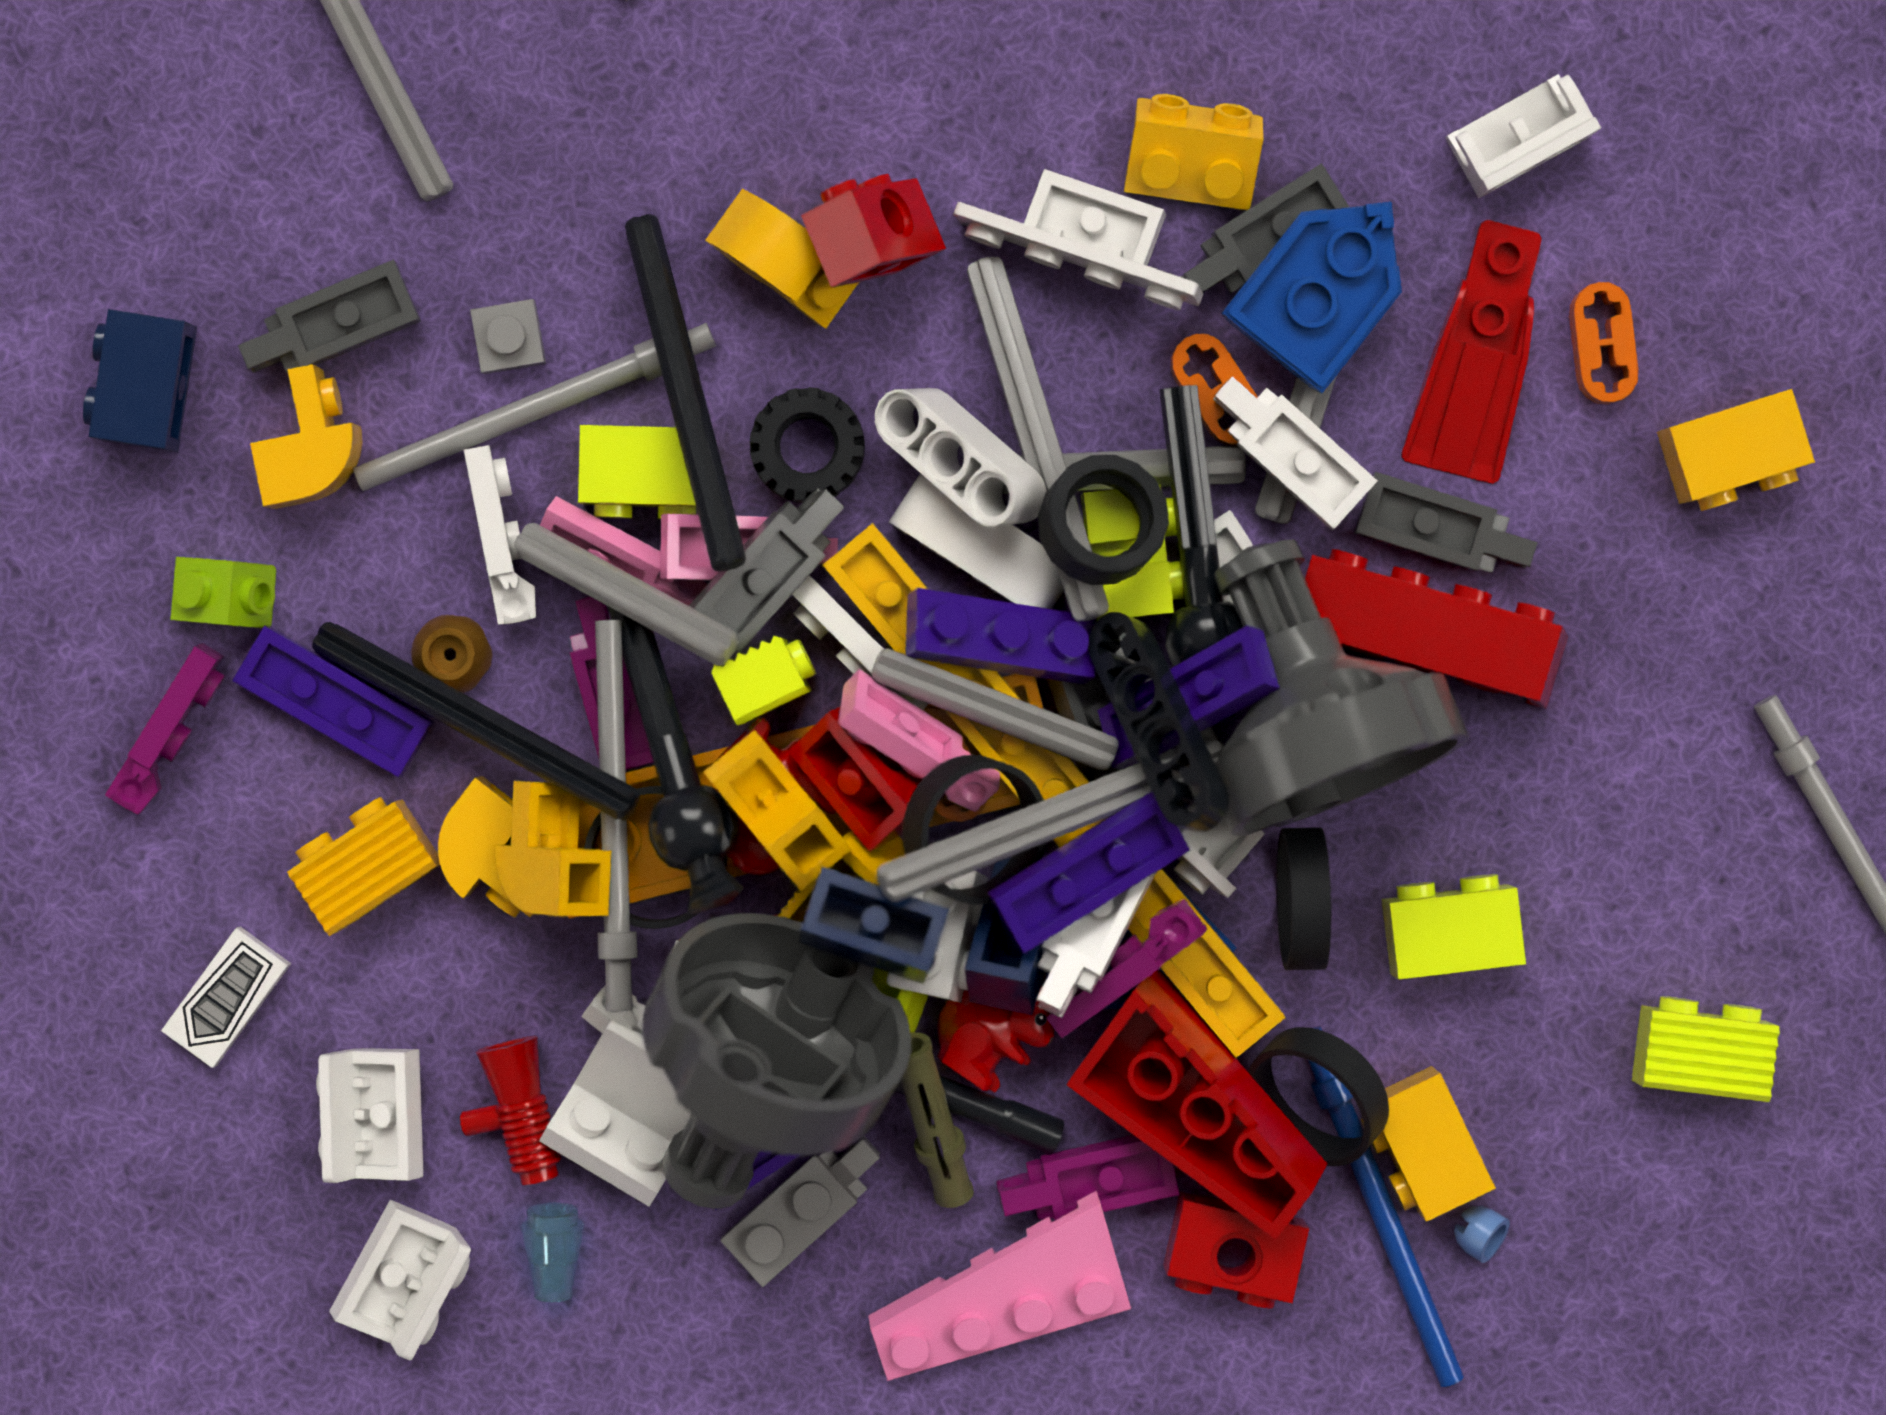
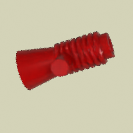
M526 1036L477 1050L475 1053L499 1104L463 1111L460 1115V1125L464 1135L472 1136L503 1130L502 1135L506 1139L504 1142L505 1147H508L507 1155L510 1156L509 1163L512 1164L511 1171L519 1174L522 1185L536 1184L557 1177L559 1173L556 1164L560 1162L561 1155L539 1141L551 1121L549 1119L551 1114L547 1111L549 1106L548 1103H545L547 1100L546 1095L541 1093L538 1036Z

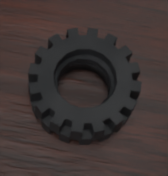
M812 387L787 390L786 393L775 396L767 402L768 404L759 412L754 420L755 423L749 442L753 466L763 483L775 494L798 503H803L817 488L820 490L826 489L834 497L848 488L860 471L865 450L861 424L849 405L831 392ZM802 419H813L822 422L830 429L834 437L835 450L832 459L824 468L816 472L802 473L793 470L785 463L781 455L780 442L783 433L791 424Z

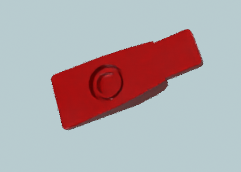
M1485 220L1479 225L1466 279H1461L1427 367L1401 453L1405 462L1491 484L1499 480L1529 357L1534 319V299L1532 296H1528L1542 241L1539 233L1491 220Z

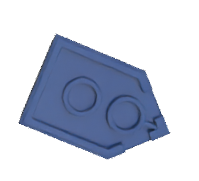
M1392 201L1356 207L1301 212L1221 313L1233 327L1306 385L1321 394L1402 293L1393 228L1395 227Z

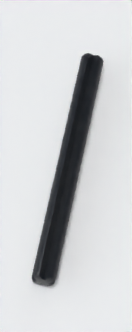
M652 214L633 217L625 224L626 235L712 568L718 572L736 569L745 564V550L658 218Z
M325 622L320 626L318 634L313 639L312 648L315 653L612 818L626 821L631 817L635 807L638 805L640 800L638 789L342 626L332 622Z

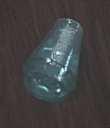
M550 1202L533 1205L527 1209V1221L523 1222L520 1226L534 1286V1297L539 1301L561 1302L573 1296V1285L585 1224L578 1219V1208L572 1204Z

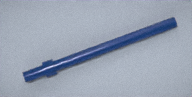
M1318 1026L1314 1027V1029L1322 1030V1027ZM1308 1060L1316 1080L1311 1084L1312 1090L1320 1109H1328L1338 1136L1343 1138L1363 1136L1364 1130L1351 1101L1353 1098L1351 1093L1333 1074L1320 1065ZM1369 1146L1359 1159L1350 1163V1166L1441 1387L1451 1386L1464 1378Z

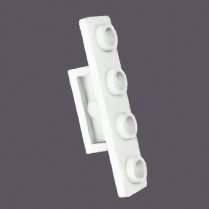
M1046 169L1042 173L1024 224L962 202H957L953 214L961 225L967 226L965 236L973 241L998 249L1001 248L1003 240L1026 247L1024 254L1026 258L1055 269H1060L1063 260L1086 268L1085 278L1112 289L1119 290L1123 281L1146 289L1144 298L1170 309L1180 310L1183 302L1195 306L1200 305L1203 292L1198 283L1148 266L1166 217L1164 209Z

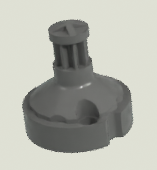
M1295 539L1282 540L1275 543H1260L1247 547L1230 562L1215 571L1213 575L1220 594L1231 596L1243 627L1249 625L1263 630L1280 688L1252 704L1218 755L1219 760L1215 762L1228 793V807L1224 817L1231 834L1234 836L1250 835L1275 825L1276 827H1281L1363 797L1437 762L1460 748L1470 738L1443 674L1429 673L1425 675L1424 672L1413 668L1346 655L1331 619L1327 617L1321 618L1299 567L1305 558L1298 541Z
M739 913L712 918L700 923L684 934L674 945L647 1000L642 1022L646 1053L652 1066L664 1070L676 1091L678 1103L691 1114L685 1128L673 1136L662 1159L663 1174L674 1191L683 1199L700 1207L719 1209L730 1207L741 1200L754 1175L753 1163L761 1150L785 1155H817L845 1148L858 1141L878 1121L908 1065L911 1053V1034L906 1013L899 999L881 993L872 982L874 975L873 967L799 943L802 922L768 914Z

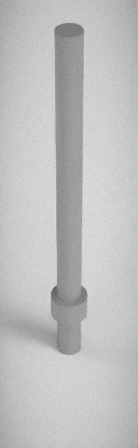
M707 323L687 330L694 355L716 347ZM653 338L634 345L635 352L354 467L353 471L362 491H366L643 376L646 377L647 381L662 376Z
M621 620L595 621L599 769L626 783ZM601 811L602 850H611L609 915L604 916V932L598 933V959L605 960L606 1011L632 1010L631 959L637 958V931H630L627 820L614 819Z
M1776 694L1763 699L1754 705V709L1778 748L1773 753L1786 776L1793 775L1886 935V883L1817 766L1816 762L1820 759L1819 754L1808 735H1799Z

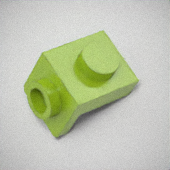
M176 556L170 620L254 628L271 627L275 601L276 567L274 565Z

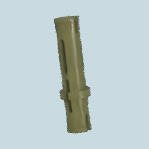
M910 1033L911 1053L908 1065L901 1078V1083L917 1134L914 1142L915 1153L918 1161L927 1167L936 1204L945 1208H955L964 1205L974 1195L973 1184L969 1179L963 1158L966 1142L961 1129L953 1124L946 1093L933 1056L930 1037L924 1033ZM921 1084L924 1086L929 1106L926 1104ZM932 1117H933V1119H934V1123H935L934 1125L932 1124V1121H931V1118H932ZM937 1137H939L944 1157L941 1155Z

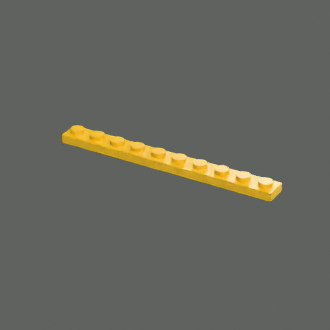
M872 523L826 561L823 566L892 649L905 655L907 595L916 588H928L875 524ZM916 659L1021 700L998 671ZM945 710L982 756L1004 762L1023 771L1036 784L1044 800L1090 783L1070 758ZM1000 772V777L1002 778V780L1018 797L1017 792L1011 784V782L1003 773ZM1105 819L1053 840L1060 848ZM1161 868L1156 872L1128 930L1132 935L1135 934L1143 943L1149 938L1150 920L1158 911L1182 899L1188 902V905L1208 930L1196 941L1166 961L1160 968L1237 1058L1286 1017L1184 893Z

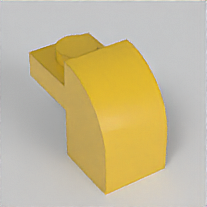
M743 188L705 239L706 242L740 269L772 288L809 319L825 329L859 284V282L831 288L807 229L770 203Z
M313 364L287 369L300 433L250 443L263 507L278 509L327 497L338 490L354 472L353 468L357 466L362 449L361 426L352 422L335 426L333 416L342 415L343 413L337 382L334 377L325 379L323 369Z
M755 730L703 772L800 891L819 877L822 867L829 869L852 850Z
M484 776L475 777L443 821L438 839L440 865L446 880L459 896L465 898L471 895L480 882L483 881L490 886L485 896L505 913L516 918L522 910L516 907L504 892L495 863V845H510L513 799ZM522 911L523 913H525V914H526L527 916H529V917H532L533 915H535V914H532V913H527V912H525V911Z
M513 781L511 845H495V863L502 888L510 901L527 913L550 916H608L611 850L578 848L580 799L549 782Z

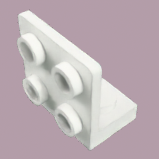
M610 1021L539 1141L645 1205L650 1206L666 1180L662 1165V1159L673 1136L685 1128L691 1114L678 1103L676 1091L664 1070L652 1066L646 1053L643 1035L626 1028L616 1021Z

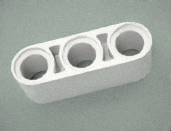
M936 388L895 389L886 393L879 400L875 410V425L878 434L891 448L976 522L983 526H1002L1027 523L1038 517L1047 492L1043 478L1032 466L947 393ZM915 407L917 408L919 414V423L917 428L915 427L913 421V411ZM959 445L964 453L962 468L957 459ZM1004 484L1008 487L1010 494L1008 507H1006L1002 498Z
M921 473L889 520V523L904 534H909L918 540L921 545L953 566L963 569L972 575L973 579L1010 603L1053 609L1064 592L1057 566L1050 560L1041 543L1012 524L983 526L976 522Z

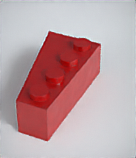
M1337 549L1331 550L1329 559L1312 555L1305 581L1321 618L1327 617L1331 619L1343 648L1383 659V656L1394 659L1395 663L1425 673H1441L1456 677V680L1494 694L1506 695V693L1521 696L1527 698V704L1547 709L1568 640V635L1563 626L1553 624L1555 612L1523 602L1517 603L1515 612L1490 606L1492 594L1455 584L1452 594L1428 588L1429 576L1401 567L1393 566L1390 577L1366 570L1369 561L1367 558Z
M1159 969L1138 984L1066 1084L1275 1240H1277L1311 1196L1328 1164Z

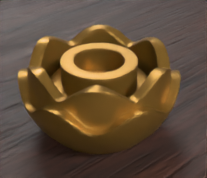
M441 615L428 621L418 632L413 641L411 657L414 667L461 693H465L475 688L489 670L492 663V649L482 627L477 622L464 616ZM449 648H453L456 651V658L451 661L445 657V652Z

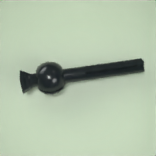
M1197 385L1177 386L1159 390L1186 607H1181L1172 615L1166 627L1165 647L1170 662L1174 666L1243 628L1234 603L1224 602V597L1220 594L1213 577L1215 571L1220 568ZM1235 713L1227 718L1235 717Z
M608 606L611 619L621 620L622 656L664 796L653 807L648 822L650 842L659 858L671 868L688 871L691 881L688 913H699L727 905L744 890L743 886L725 869L723 859L734 850L739 836L738 815L716 788L701 785L653 630Z

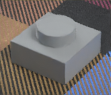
M534 299L470 310L482 374L546 364L536 301Z

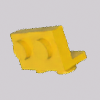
M1157 94L1152 96L1151 99L1138 98L1124 192L1241 210L1250 209L1263 145V117L1254 115L1250 109L1237 104H1218L1214 109L1189 105L1186 99L1171 94Z

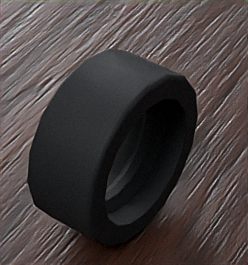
M1091 455L1071 464L1046 492L1038 514L1040 541L1050 560L1068 577L1090 585L1117 584L1136 575L1162 546L1169 525L1167 500L1156 479L1137 462L1118 455ZM1103 484L1114 488L1133 504L1139 516L1140 529L1136 541L1127 551L1116 556H1102L1088 551L1072 535L1066 519L1069 501L1078 490L1088 485Z

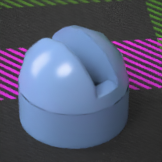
M1472 1206L1461 1214L1462 1218L1469 1223L1468 1226L1464 1227L1456 1224L1454 1233L1458 1245L1467 1254L1481 1263H1485L1493 1257L1503 1243L1509 1230L1510 1221L1493 1209L1484 1206Z

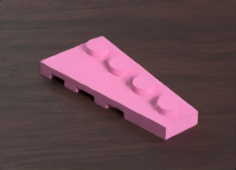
M1097 1190L1078 1200L1077 1209L1053 1222L1050 1217H1047L1026 1229V1237L997 1253L993 1248H990L970 1259L971 1267L947 1280L937 1277L868 1315L870 1329L887 1381L1130 1310L1131 1306Z

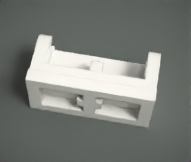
M1558 74L1476 121L1447 135L1445 138L1478 198H1481L1590 138L1601 129V126L1596 117H1593L1570 76L1566 75L1561 78Z

